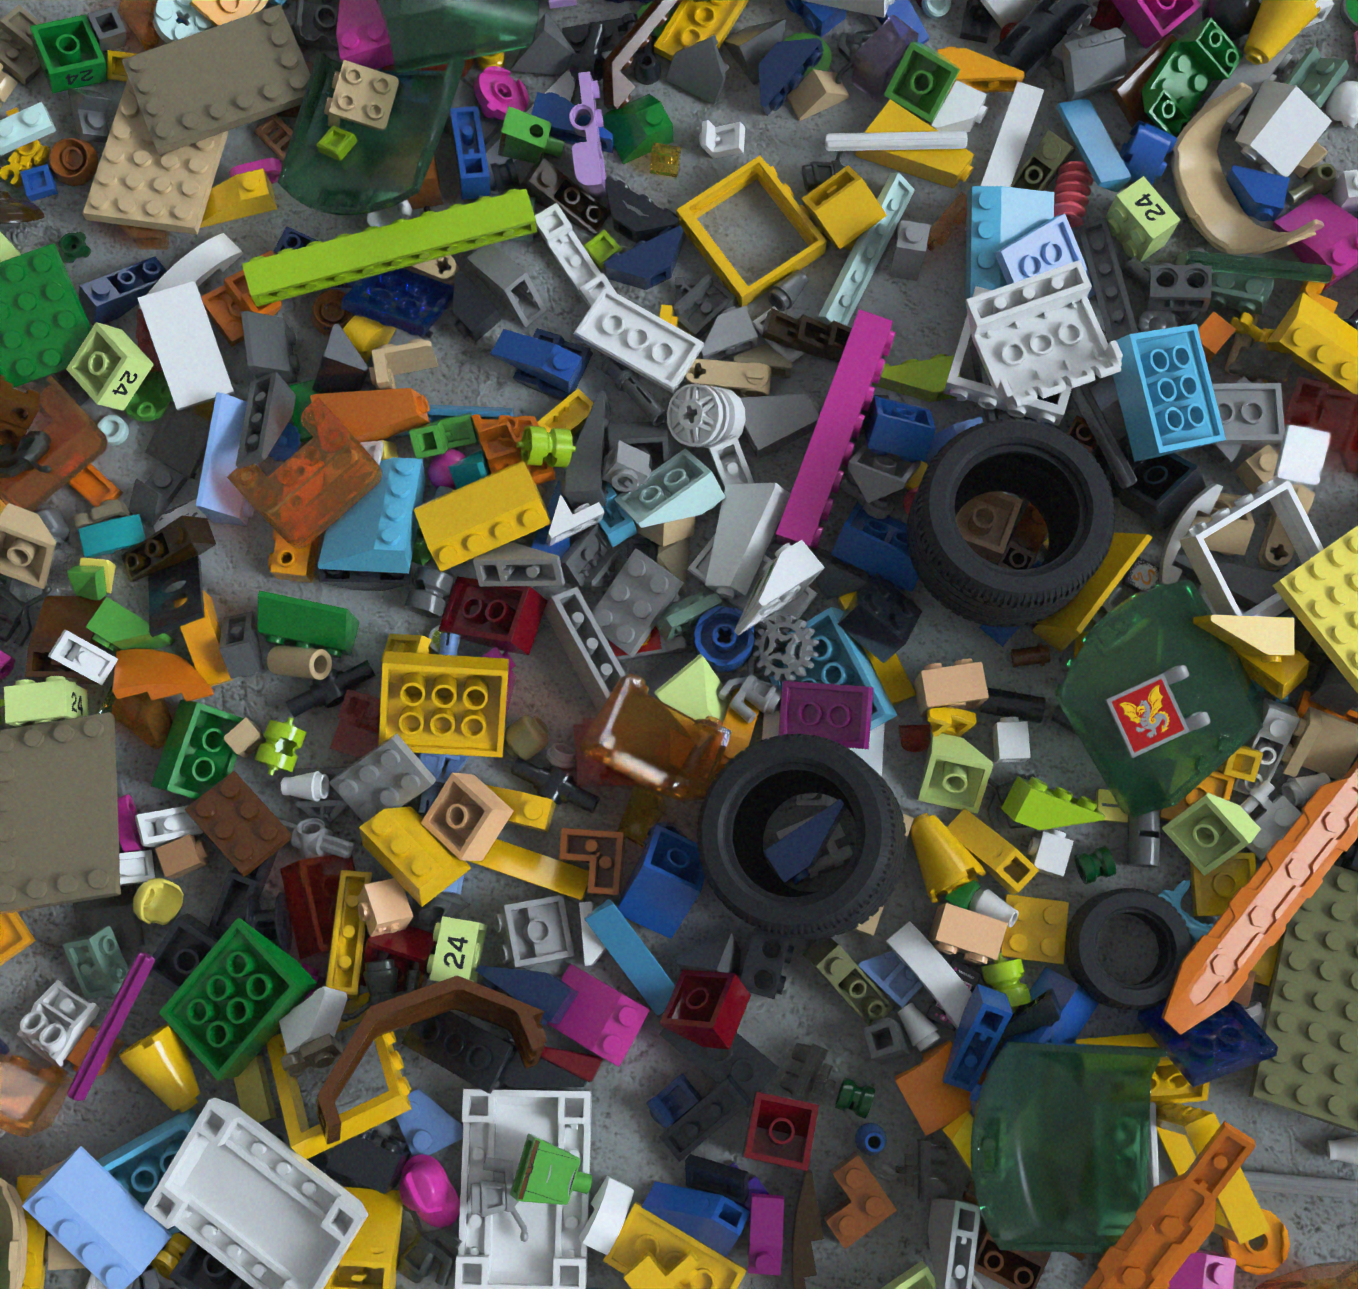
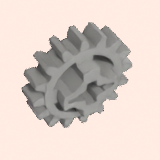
M778 615L776 616V623L771 620L766 621L767 630L758 629V633L762 637L761 640L754 641V644L759 646V650L753 652V656L761 657L757 667L766 668L764 673L766 676L773 677L775 675V680L784 681L785 678L788 681H795V674L804 677L806 676L804 668L814 667L810 659L811 657H818L819 653L813 651V646L818 645L819 641L810 638L815 631L811 628L805 629L806 621L801 619L797 621V617L788 615L787 618ZM791 628L796 632L788 635L783 629ZM783 662L785 665H788V668H780L776 664Z

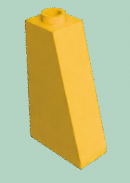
M890 99L864 133L934 132L938 130ZM965 148L865 150L855 152V155L861 159L953 189L960 180L965 182L974 168L971 166L974 154Z

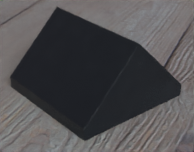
M339 323L334 324L312 388L313 391L322 394L361 391L369 371V367Z

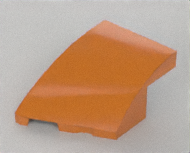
M270 250L260 256L269 257L273 256L274 253ZM244 270L225 278L223 286L201 296L207 315L231 347L244 340L241 312L250 311L274 316L282 308L281 301L256 307L250 295Z
M480 414L471 415L490 474L522 461L521 448H517V442H521L526 426H539L535 416L512 417L510 415H500L499 419H482ZM543 461L541 466L526 465L535 485L556 480L554 468L548 466L546 461Z
M153 649L116 651V658L118 660L115 664L112 691L117 699L148 692L151 700H156L182 693L185 701L188 702L214 695L212 687L188 660L183 657Z
M951 1040L923 1053L922 1063L895 1076V1081L925 1136L950 1124L966 1111L972 1110L971 1101L969 1100L971 1092L944 1083L942 1079L953 1046ZM985 1067L978 1081L980 1085H982L987 1077V1067Z

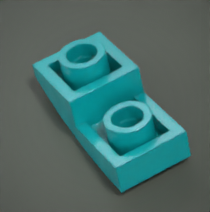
M140 514L116 518L78 529L84 558L113 554L115 550L134 547L146 539Z

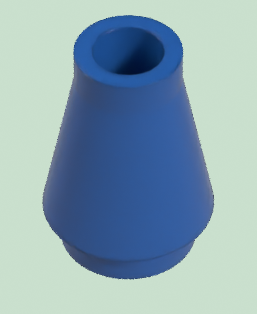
M866 1123L856 1132V1146L865 1155H877L886 1146V1133L878 1124ZM871 1136H877L878 1144L876 1146L868 1145V1140Z

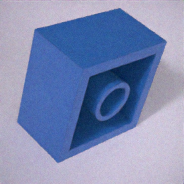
M874 396L864 427L867 448H871L872 452L879 455H888V453L899 455L902 460L914 463L917 460L925 462L936 431L931 410Z

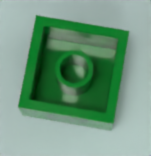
M86 14L30 26L33 48L52 94L67 91L69 88H80L108 81L106 61Z

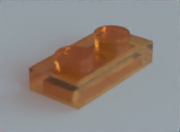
M962 191L930 228L927 249L931 252L938 244L943 246L952 234L950 229L955 223L960 225L965 220L967 215V195Z

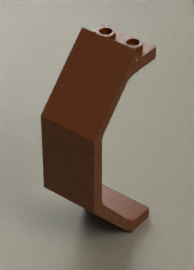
M458 975L370 1006L317 1095L316 1114L327 1145L340 1140L341 1120L335 1102L377 1037L444 1012L457 1010L509 1031L524 1068L527 1069L537 1065L545 1046L544 1043L547 1042L544 1029L540 1024L545 1011Z

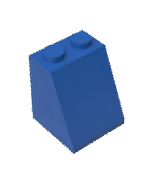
M656 825L622 891L617 905L621 914L637 924L672 939L701 893L705 875L702 870L703 866L700 864L698 856L700 853H698L697 843Z

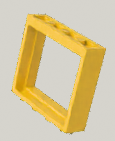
M761 155L676 209L679 226L681 225L683 232L726 289L737 297L740 307L747 306L768 292L773 285L825 254L827 239L822 234L823 230L819 226L815 227L810 220V214L803 205H798L791 188L786 183H781L774 166L770 167ZM755 180H758L809 247L748 286L697 218Z
M369 992L360 995L358 999L347 1001L342 1015L345 1013L353 1014L369 1001ZM368 1010L349 1022H343L340 1019L336 1033L362 1021ZM393 1031L381 1035L374 1040L389 1091L339 1114L341 1120L340 1140L328 1145L320 1124L309 1129L297 1076L291 1077L289 1070H283L281 1058L287 1055L282 1033L273 1036L266 1043L290 1147L297 1154H300L307 1160L412 1109L408 1098L411 1087L406 1077H402L400 1071L404 1068V1063L397 1050L394 1051L393 1043L397 1041Z
M1172 1101L1166 1105L1156 1107L1157 1136L1176 1176H1179L1187 1171L1220 1127V1123L1214 1112L1193 1108L1191 1105L1184 1106L1182 1103L1174 1105ZM1240 1167L1216 1198L1215 1225L1212 1232L1241 1245L1271 1231Z

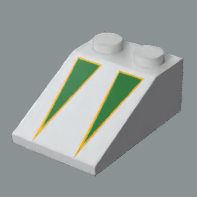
M803 540L792 546L789 543L783 545L775 552L777 558L771 560L763 567L762 570L765 573L757 581L734 630L737 635H740L799 598L825 568Z

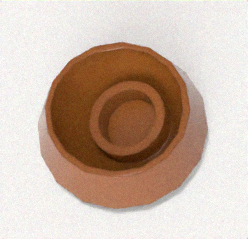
M79 138L61 139L52 147L49 156L51 170L56 179L69 186L83 185L91 180L97 171L99 163L94 147L86 140Z
M330 289L324 291L316 298L311 308V320L313 326L320 333L330 336L334 324L339 323L343 329L361 310L358 302L351 295L341 290Z

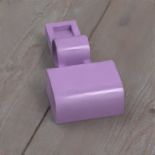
M590 71L578 73L582 104H577L571 109L569 119L574 131L579 136L586 137L587 142L575 143L572 146L574 171L580 186L592 198L607 197L604 157L599 134V127H604L602 111L601 109H596L595 99L600 98L598 80L593 81ZM582 115H589L591 117L589 124L586 126L577 125V120Z

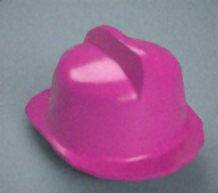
M420 1154L410 1158L402 1170V1179L399 1185V1194L402 1202L410 1210L416 1211L419 1217L427 1224L439 1228L450 1226L457 1220L460 1214V1199L439 1161L430 1155Z

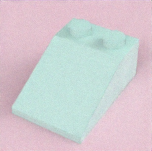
M685 448L652 471L648 481L644 485L641 484L634 493L629 491L622 492L614 500L643 528L702 515L714 508L717 503L726 497L713 472Z

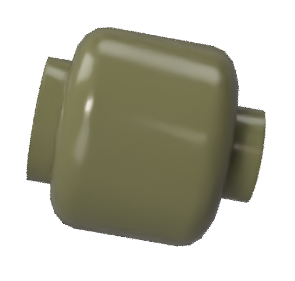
M523 715L505 729L506 742H504V747L512 757L519 756L522 759L528 760L548 745L549 729L538 716Z

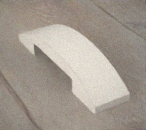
M557 203L535 215L536 226L543 239L589 307L592 306L604 286L616 293L604 273L601 274L573 232L571 223Z
M224 233L219 234L200 244L182 257L158 280L148 294L191 281H195L198 287L217 269L224 272L244 253Z
M1213 483L1202 490L1187 504L1173 524L1166 539L1160 561L1159 585L1160 593L1163 596L1170 598L1182 573L1180 568L1172 565L1181 547L1179 539L1186 536L1187 529L1190 528L1198 510L1210 515L1223 486Z
M908 921L888 938L886 943L903 964L911 969L945 1011L946 1017L958 1030L963 1011L972 993L935 947Z

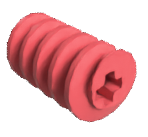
M1070 161L1061 165L1058 170L1059 176L1057 177L1054 189V217L1065 214L1070 227L1074 228L1084 223L1081 217H1084L1086 214L1084 207L1089 203L1087 198L1091 193L1089 186L1093 184L1094 180L1085 162Z

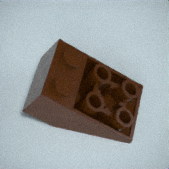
M47 596L44 599L28 645L25 677L37 683L46 682V678L50 676H63L66 680L76 682V684H98L50 658L48 655L64 629L101 649L102 644L92 639L95 633L86 628V626L106 597H103L101 600H91L81 596Z

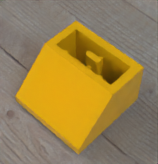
M849 165L801 198L813 223L823 230L822 232L839 250L887 216L862 177Z

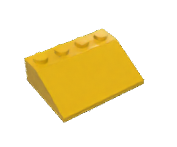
M1114 533L1109 551L1095 574L1068 605L1054 615L1036 622L1037 625L1032 632L1062 652L1081 634L1152 537L1148 534Z
M385 651L382 662L379 745L397 733L413 753L503 758L509 659Z

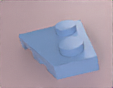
M893 950L862 961L857 965L900 1008H903L923 986L911 969L903 964Z
M417 1089L408 1094L412 1109L396 1116V1119L412 1156L420 1154L431 1155L463 1139V1124L454 1118L444 1107L432 1100L422 1089Z

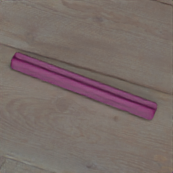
M137 953L67 1091V1096L73 1100H85L155 962V958L148 953Z

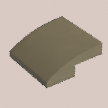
M18 5L0 19V63L4 69L26 85L42 70L33 48L30 26L42 23L22 6Z

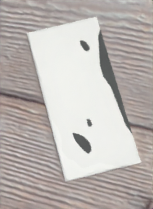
M197 499L164 511L153 527L156 533L182 515L207 517L196 507Z

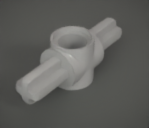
M308 818L302 820L297 825L279 819L292 834V846L300 849V855L306 859H317L324 856L327 852L343 858H349L354 849L353 843L333 837L332 831L325 828V824L321 819Z

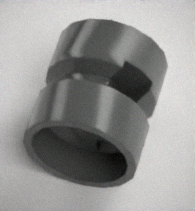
M418 566L412 581L415 589L409 591L404 607L422 616L441 619L446 606V601L443 597L449 595L454 578L439 570Z

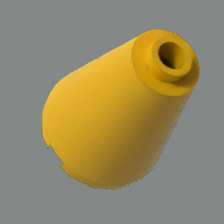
M1262 0L1244 46L1246 59L1255 65L1267 64L1317 16L1320 11V6L1317 8L1315 6L1317 0Z
M924 813L914 818L909 832L926 892L932 903L941 902L938 896L947 895L972 880L979 882L976 877L978 874L983 877L986 875L982 865L936 815L929 816L928 813Z
M168 1023L152 1031V1034L144 1039L141 1038L119 1054L121 1062L172 1111L179 1109L183 1113L198 1103L196 1097L201 1092L184 1041Z

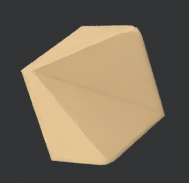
M1316 141L1293 172L1302 179L1323 160L1328 151Z
M244 718L224 736L226 743L236 754L243 758H247L260 744L266 741L263 736L264 733L248 718Z

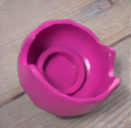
M453 449L447 450L444 454L436 455L430 461L427 471L431 484L436 489L438 486H445L456 490L448 466L467 456Z

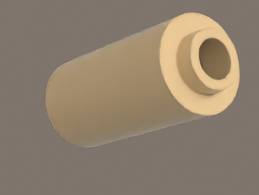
M277 645L270 650L267 657V665L271 673L275 675L322 680L330 673L332 660L330 654L323 649Z

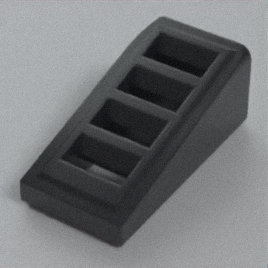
M1053 988L1045 991L1014 1012L1001 1039L1059 1021L1061 1018V1007Z

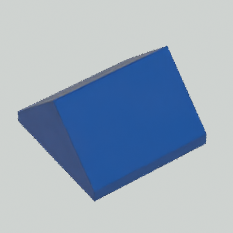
M1045 967L1029 990L1031 1000L1053 988L1061 1007V1018L1059 1021L1044 1026L1054 1029L1055 1050L1059 1053L1067 1054L1099 1003L1079 984ZM1026 1004L1020 1005L1017 1010H1019L1020 1008H1022V1007L1025 1006Z

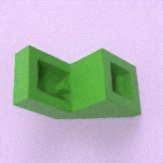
M472 413L443 418L410 429L409 434L416 459L444 454L450 448L477 443L478 437L472 422Z

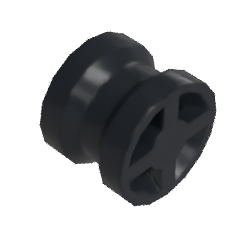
M512 158L507 159L505 163L500 165L497 163L490 164L498 192L504 191L508 186H513L514 188L520 186Z

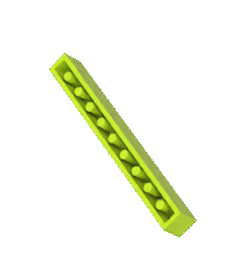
M511 189L500 196L492 198L490 196L481 197L475 202L466 205L454 204L448 207L447 210L439 212L427 211L413 219H397L390 225L382 227L371 226L364 229L363 232L352 235L347 233L340 234L333 240L326 242L314 241L307 244L306 247L295 250L284 249L273 256H257L251 258L249 262L242 263L250 295L256 307L532 234L537 232L536 218L527 189Z

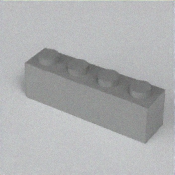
M1291 40L1267 64H1252L1246 59V54L1244 53L1243 58L1230 78L1224 79L1204 103L1202 108L1212 99L1221 96L1242 82L1250 86L1253 91L1227 119L1222 128L1221 138L1230 129L1235 132L1245 118L1242 113L1246 109L1250 110L1264 80L1275 81L1277 76L1274 73L1277 69L1281 71L1285 69L1293 58L1289 53L1295 45L1294 41Z
M578 587L552 596L544 613L598 713L600 714L625 703L634 689Z

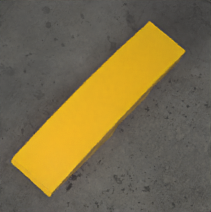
M578 388L538 421L539 427H545L547 432H550L552 428L569 429L573 437L585 425L594 403Z

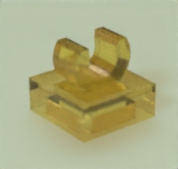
M653 143L650 173L678 178L682 147Z

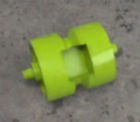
M526 426L521 442H517V448H521V459L525 461L526 465L541 466L543 461H546L548 466L566 468L570 463L572 452L576 451V446H573L571 431L563 428H552L550 432H547L545 427Z
M288 717L287 721H283V723L274 720L268 721L263 735L266 743L259 745L254 759L267 765V768H269L268 775L273 776L274 772L279 769L293 772L298 758L295 750L301 749L307 732L294 727L295 725L292 724L294 718Z
M1001 952L998 955V959L994 960V964L981 967L986 984L992 985L994 990L1007 995L1012 1013L1016 1012V1009L1019 1008L1018 1006L1032 1001L1029 988L1025 984L1020 983L1019 980L1024 976L1021 958L1007 961L1006 958H1003Z

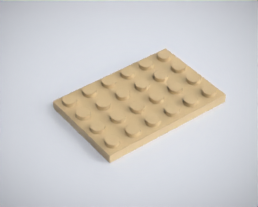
M128 78L83 210L85 219L198 235L229 131L159 155Z

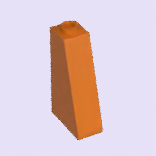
M412 388L323 393L310 396L322 449L330 454L348 453L352 451L353 443L383 440L430 423L427 414L430 408L426 397Z

